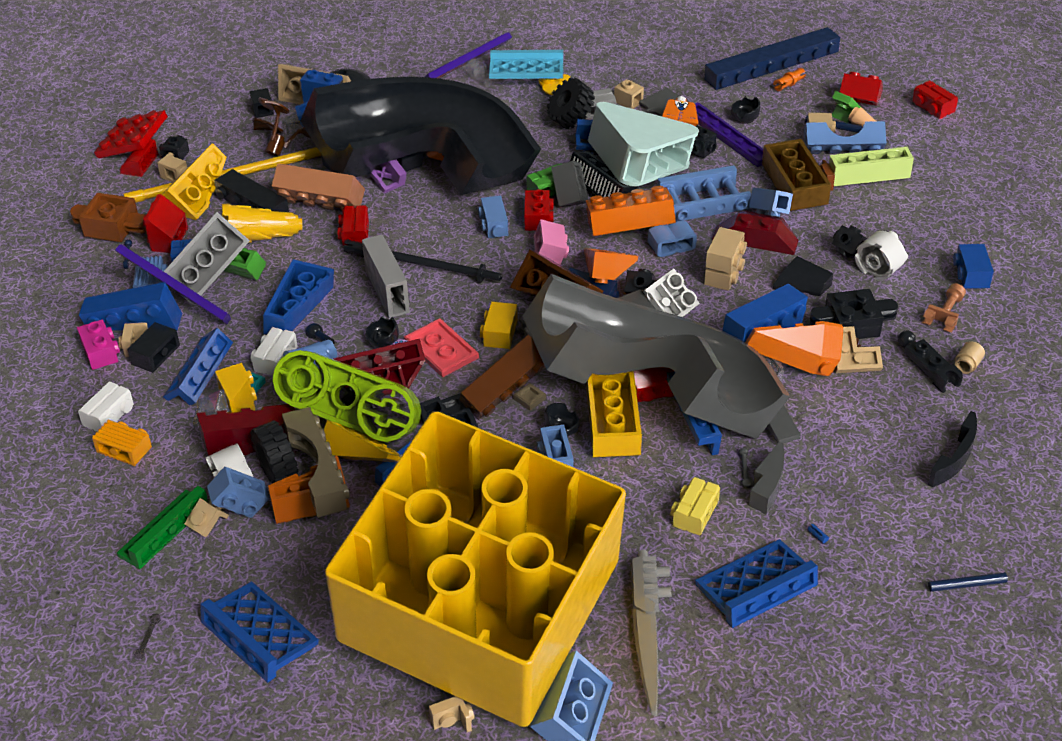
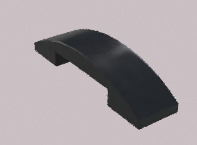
M970 411L962 423L958 441L961 444L953 456L949 458L941 455L931 469L928 486L935 487L948 481L966 464L970 457L977 431L975 412Z

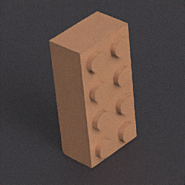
M277 163L272 187L277 191V194L286 198L288 203L295 204L296 201H300L304 205L311 207L318 204L329 210H333L336 207L341 208L340 210L343 211L344 206H360L365 192V188L353 175Z

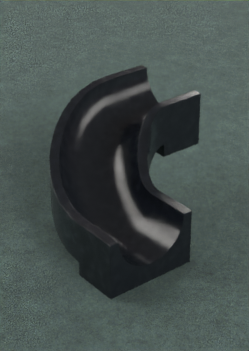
M386 77L314 88L300 120L325 161L335 173L353 175L355 177L371 174L376 165L417 152L436 151L444 156L440 166L460 196L523 180L541 150L520 118L502 100L475 86L440 78Z

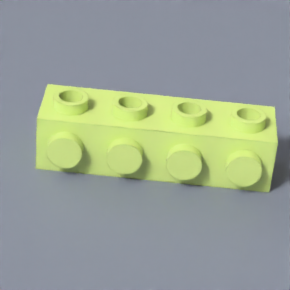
M908 147L830 155L829 164L835 174L834 186L910 178L914 158Z

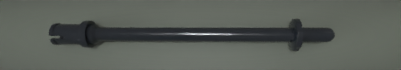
M346 239L344 243L348 244V246H343L344 252L359 254L364 258L362 242ZM391 251L398 261L476 276L479 283H482L484 278L500 281L503 278L499 272L486 270L485 264H481L479 268Z

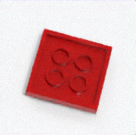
M154 110L148 114H137L131 118L126 119V117L119 119L115 127L107 133V137L99 143V147L94 152L97 158H103L143 149L168 115L165 110L158 112Z

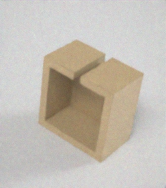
M722 227L718 229L707 251V269L705 271L704 285L729 291L732 284L737 283L738 271H742L745 265V259L742 258L747 246V242H744V232Z

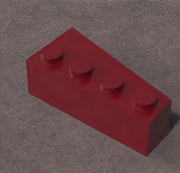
M289 404L263 406L261 410L254 411L250 408H242L240 412L227 413V410L217 411L214 415H206L205 412L196 413L207 456L235 444L239 445L244 456L256 452L251 441V429L275 420L283 428V433H285L282 414L296 411L295 408Z

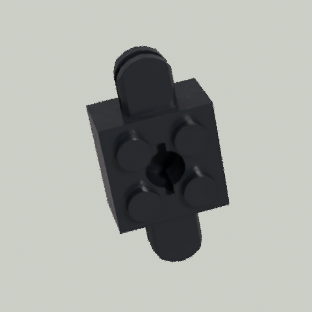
M870 289L827 293L825 306L812 308L810 325H815V322L818 321L842 324L843 327L854 326L855 336L858 339L880 337L883 321L895 320L898 304L893 299L875 300Z

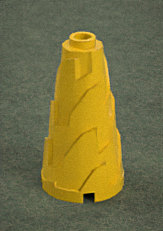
M222 204V217L250 240L249 243L258 240H271L274 237L293 236V234H298V230H302V218H298V214L271 211V209L251 208V206Z

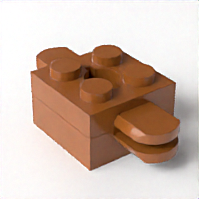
M96 193L88 205L77 204L70 210L73 223L81 224L84 237L122 242L129 232L139 234L147 232L146 227L143 226V218L146 214L138 213L135 198Z

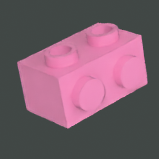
M540 219L534 234L535 252L561 265L563 258H567L569 252L564 225Z

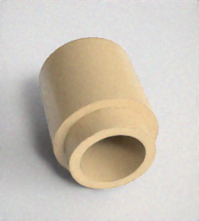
M966 342L955 357V366L963 374L975 371L985 356L984 348L977 342Z

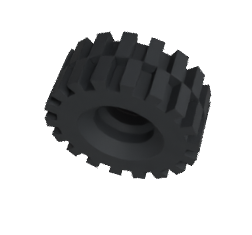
M571 77L568 81H562L563 84H559L556 91L553 90V96L548 99L550 103L546 106L549 118L566 129L574 128L577 124V119L585 120L587 118L586 114L591 112L590 107L594 106L592 100L595 99L594 92L590 87L578 78L574 77L573 79Z
M273 420L251 429V441L254 444L253 448L256 451V457L259 459L261 468H263L265 475H267L272 484L293 474L299 475L298 464L294 458L295 454L291 449L292 446L287 440V435L283 433V428L279 426L277 421Z

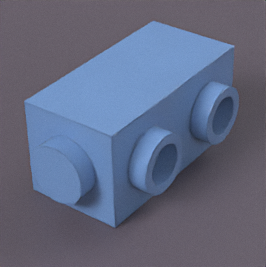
M753 187L749 208L757 209L756 213L780 217L781 213L789 214L793 194Z
M501 195L481 198L478 214L479 219H481L482 231L487 232L488 238L508 236V219Z

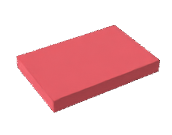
M440 318L404 336V340L408 341L420 339L426 359L425 362L442 378L479 359V353Z

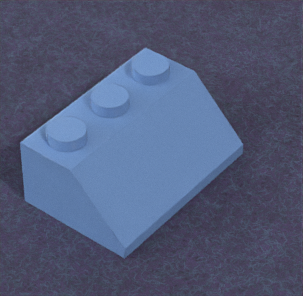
M570 652L534 716L530 727L547 741H595L613 682L579 652Z

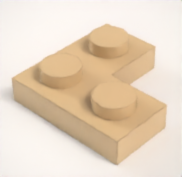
M854 326L844 327L841 360L835 367L836 373L881 371L883 363L880 346L857 347Z

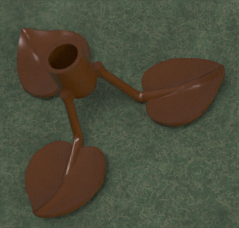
M259 97L258 100L264 107L274 110L276 113L274 125L259 118H253L252 120L254 130H273L265 149L267 153L277 157L280 156L283 147L287 148L298 134H303L311 139L305 128L302 127V129H297L285 142V138L276 134V132L283 133V130L278 127L280 112L288 114L289 109L278 102Z

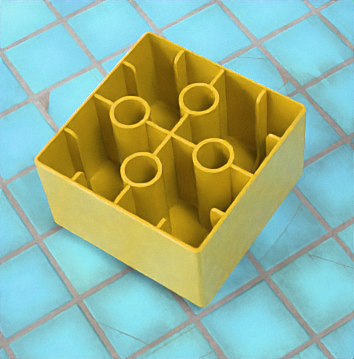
M441 412L431 413L325 569L336 639L342 644L520 727L529 726L618 563L626 498L625 490L620 486Z

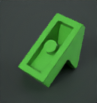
M835 91L832 96L837 102L832 117L848 123L851 111L855 107L861 108V106L852 97Z

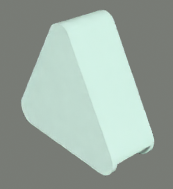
M598 102L588 142L619 182L628 186H640L658 178L688 169L694 140L698 136L699 130L694 125L608 102Z

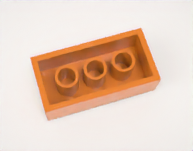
M654 186L651 190L645 191L635 189L627 194L616 192L608 197L593 196L590 200H585L588 223L593 236L676 223L674 202L667 187Z

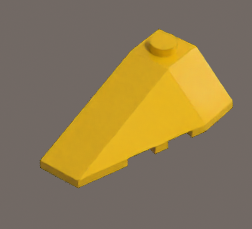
M212 143L162 195L184 211L187 218L197 220L209 207L211 195L216 188L214 180L220 176L227 157Z

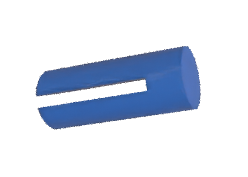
M811 524L808 527V531L823 544L829 540V537L815 524Z

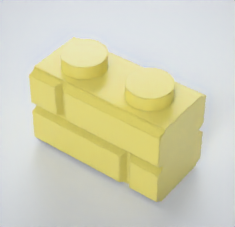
M696 477L691 479L689 485H684L680 493V501H675L671 508L670 515L673 516V526L701 535L719 502V485L711 482L705 483V480Z

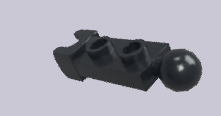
M904 330L899 334L898 342L905 348L904 353L933 381L932 384L942 393L946 392L945 386L948 382L956 387L961 385L963 379L962 371L954 364L950 365L924 339L916 342L915 334L909 330Z

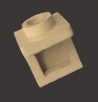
M147 323L124 324L123 334L119 336V348L123 349L125 357H129L127 349L148 329Z
M200 498L184 524L200 535L207 537L219 517L227 519L229 514L222 511V507L220 508L212 504L211 500L207 502Z

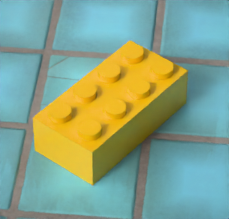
M634 371L612 375L592 373L586 382L593 457L641 455L642 433Z

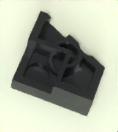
M796 256L777 278L773 289L776 290L786 284H790L802 293L821 296L832 286L833 273Z
M461 393L442 400L438 396L420 403V419L423 424L431 413L441 412L478 428L470 407L466 408L459 401Z

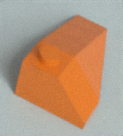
M818 321L815 322V325L810 326L798 323L795 324V327L782 328L780 325L758 327L752 330L745 343L761 355L812 374L830 376L841 360L844 327L842 324Z

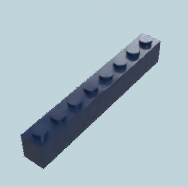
M829 27L708 63L705 64L704 80L715 90L834 54L839 52L840 36Z

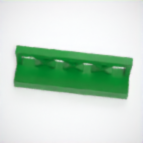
M197 486L191 492L187 489L183 491L117 552V556L136 568L141 569L186 527L184 523L199 499L201 498L208 502L205 489Z

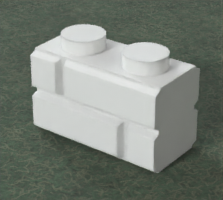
M272 327L267 335L262 336L260 346L251 353L250 359L253 363L254 371L273 376L274 369L279 360L283 358L284 351L297 349L296 334L292 331H282V329Z
M109 381L78 411L82 425L98 432L104 426V423H107V420L117 422L125 413H129L134 405L129 389Z

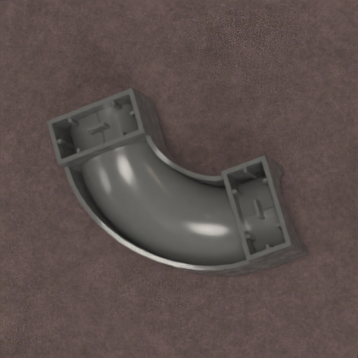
M553 274L548 277L523 314L524 321L547 371L585 384L592 373L612 375L654 367L670 368L676 373L668 382V385L683 413L755 439L760 436L790 398L787 390L766 359L742 340L706 324L602 294Z

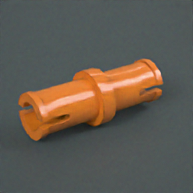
M798 68L793 72L785 73L783 77L774 80L773 85L778 84L774 86V89L781 91L788 86H794L797 81L806 77V74L801 75L805 70Z

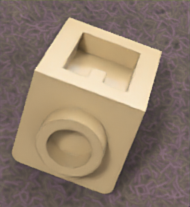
M454 696L429 706L430 721L434 730L440 727H450L456 721L461 720L466 732L472 731L471 720L475 719L469 703L465 704L462 699Z

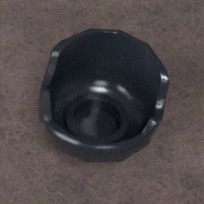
M747 96L742 100L736 101L731 107L733 118L741 123L753 122L759 116L760 101L757 97L749 99Z
M381 316L378 321L372 322L367 327L365 336L372 347L381 348L392 345L398 340L399 328L393 317L387 319Z
M552 403L546 407L544 412L545 427L564 425L567 437L576 433L580 426L577 412H569L565 403Z

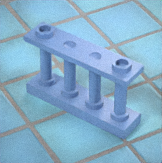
M734 165L658 178L657 186L667 187L673 198L676 222L750 209L751 193L750 191L738 192L735 186L737 169ZM727 187L730 194L720 196L716 189ZM707 190L711 198L700 199L697 192ZM689 194L692 201L681 203L677 195Z

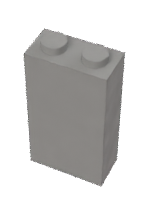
M378 235L362 239L365 270L388 317L391 318L410 313L407 280L384 236Z

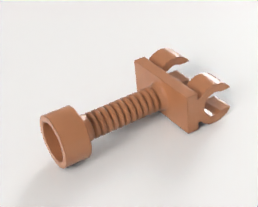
M957 283L951 284L946 292L947 300L943 307L939 308L930 304L923 315L925 318L922 323L931 325L935 319L944 322L946 326L943 330L952 333L957 325L959 314L951 312V309L955 302L962 301L966 294L965 288Z

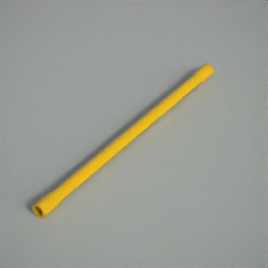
M314 147L222 170L220 176L231 169L246 175L275 168L277 163L287 165L322 155L318 148ZM172 183L123 193L124 197L135 198V202L138 203L157 197L158 194H162Z

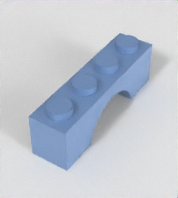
M885 121L865 122L859 133L849 137L835 134L830 130L826 122L806 123L803 130L804 143L812 154H819L822 151H830V153L836 154L842 151L853 153L861 152V150H881L887 144Z

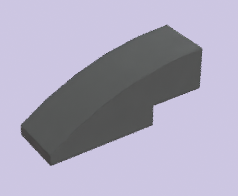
M781 442L777 443L754 472L749 506L764 514H767L773 506L782 482L784 445Z

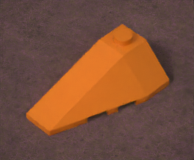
M584 248L589 277L595 278L597 283H608V280H615L638 261L637 255Z

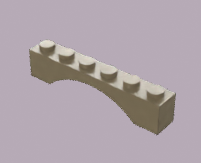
M310 407L283 413L282 418L288 442H290L293 448L308 454L318 464L313 477L308 482L311 501L317 518L347 510L346 499L350 498L347 484H344L341 470L338 469L336 458L332 455L330 444L326 442L325 432L321 428L318 415L313 416Z

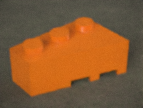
M337 455V456H335L336 462H337V466H338V469L341 470L344 484H346L345 479H344V475H343V472H342V469H341V465H340V462H339V458H338V455ZM317 464L310 467L311 471L301 476L293 474L268 485L276 524L316 516L308 482L313 477L318 466ZM346 499L347 508L350 507L349 499Z

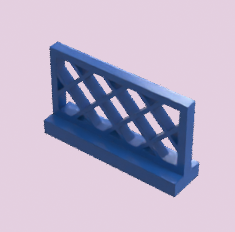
M779 539L696 579L695 585L726 615V622L731 628H734L817 586L818 566L812 560L805 562ZM779 549L784 554V557L771 556L770 553ZM753 561L764 562L763 567L749 566V563ZM767 564H782L781 569L767 568ZM786 565L798 566L792 570H785ZM733 571L741 572L742 577H731L728 574ZM747 573L759 574L761 576L759 580L746 578ZM765 575L778 576L770 581L764 580ZM716 582L721 583L720 588L708 587L706 584ZM725 584L739 585L738 590L724 588ZM744 586L756 587L750 591H743ZM722 596L734 597V599L725 603L722 600Z
M252 581L216 602L208 599L201 603V623L267 683L276 677L277 670L319 644V639ZM250 592L257 597V600H242V597ZM226 606L236 607L235 613L224 612L221 609ZM240 607L255 608L254 614L239 613ZM259 608L271 609L273 615L258 614ZM238 620L253 621L252 627H240L237 622ZM256 622H272L271 628H256ZM275 623H287L290 625V630L275 629ZM254 635L270 636L269 642H257L254 639ZM273 636L289 637L288 643H273ZM292 637L305 638L307 640L303 644H291ZM271 650L287 651L279 659H276L271 654Z

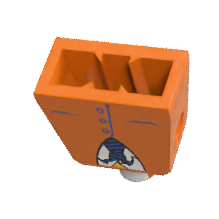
M682 96L677 97L676 100H668L662 117L688 123L695 127L698 125L695 103L687 102L686 98Z

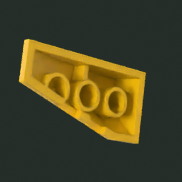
M329 420L326 422L324 427L326 442L330 444L332 455H338V458L398 462L402 456L395 450L388 448L385 443L379 442L367 434Z

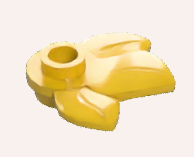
M563 74V78L539 79V85L542 86V90L546 94L553 95V90L556 91L558 89L557 86L559 84L562 85L564 80L568 81L571 76Z

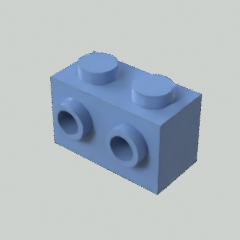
M557 425L540 428L541 441L537 442L538 453L573 467V456L565 426Z
M224 467L207 485L212 504L250 518L270 499L264 481L228 467Z

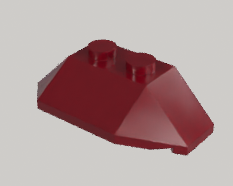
M743 210L717 225L712 237L713 241L720 227L744 232V242H747L746 247L795 255L799 241L783 217Z
M420 339L333 358L334 360L401 384L408 389L426 360ZM392 389L382 391L383 396L391 394Z

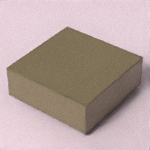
M531 383L513 395L514 400L528 410H532L546 400V393Z

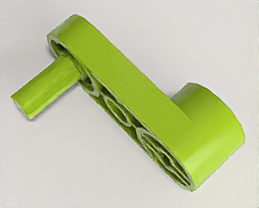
M302 350L290 352L279 360L274 369L273 384L276 393L282 401L298 409L310 407L314 415L367 434L375 440L389 442L405 438L414 432L420 422V402L412 390L396 382L316 352ZM346 385L352 387L356 394L354 402L349 406L344 405L339 398L340 390ZM392 389L390 396L401 397L402 394L408 402L409 409L403 408L405 403L400 399H379L376 396L384 390ZM373 403L381 407H391L393 404L391 410L408 416L409 421L407 422L397 417L386 420L388 414L371 408V404ZM371 416L376 417L374 422L382 428L377 429L375 427V425L372 422ZM397 425L404 428L396 435L387 434L389 430L387 427Z

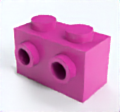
M103 319L77 327L81 344L92 370L119 362L117 358V353H120L116 340L112 341L114 339L111 327L106 328Z

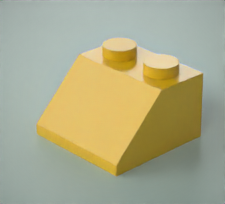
M239 363L215 371L221 402L227 413L240 412L242 408H250L254 411V401L257 400L254 388L251 387L254 380L250 370L246 371L243 364Z

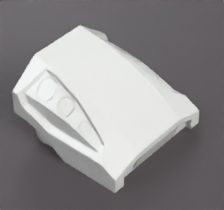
M675 269L669 271L643 291L656 310L681 317L700 304L696 294L686 288L682 275L677 273Z

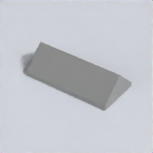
M216 212L164 272L201 296L250 240ZM185 298L189 303H191L192 305L194 304L193 302Z

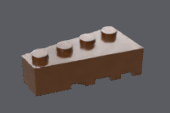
M530 249L510 286L513 290L536 297L548 277L553 274L594 291L604 292V290L553 260Z
M528 334L461 392L459 401L466 408L470 407L472 414L478 420L483 416L488 417L496 409L495 406L507 401L513 392L524 386L545 367L532 337Z

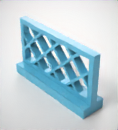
M563 50L490 51L489 79L563 78Z

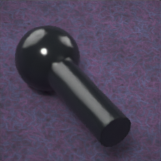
M312 323L306 328L307 337L316 338L321 342L329 339L335 344L334 339L323 333V328L319 324Z

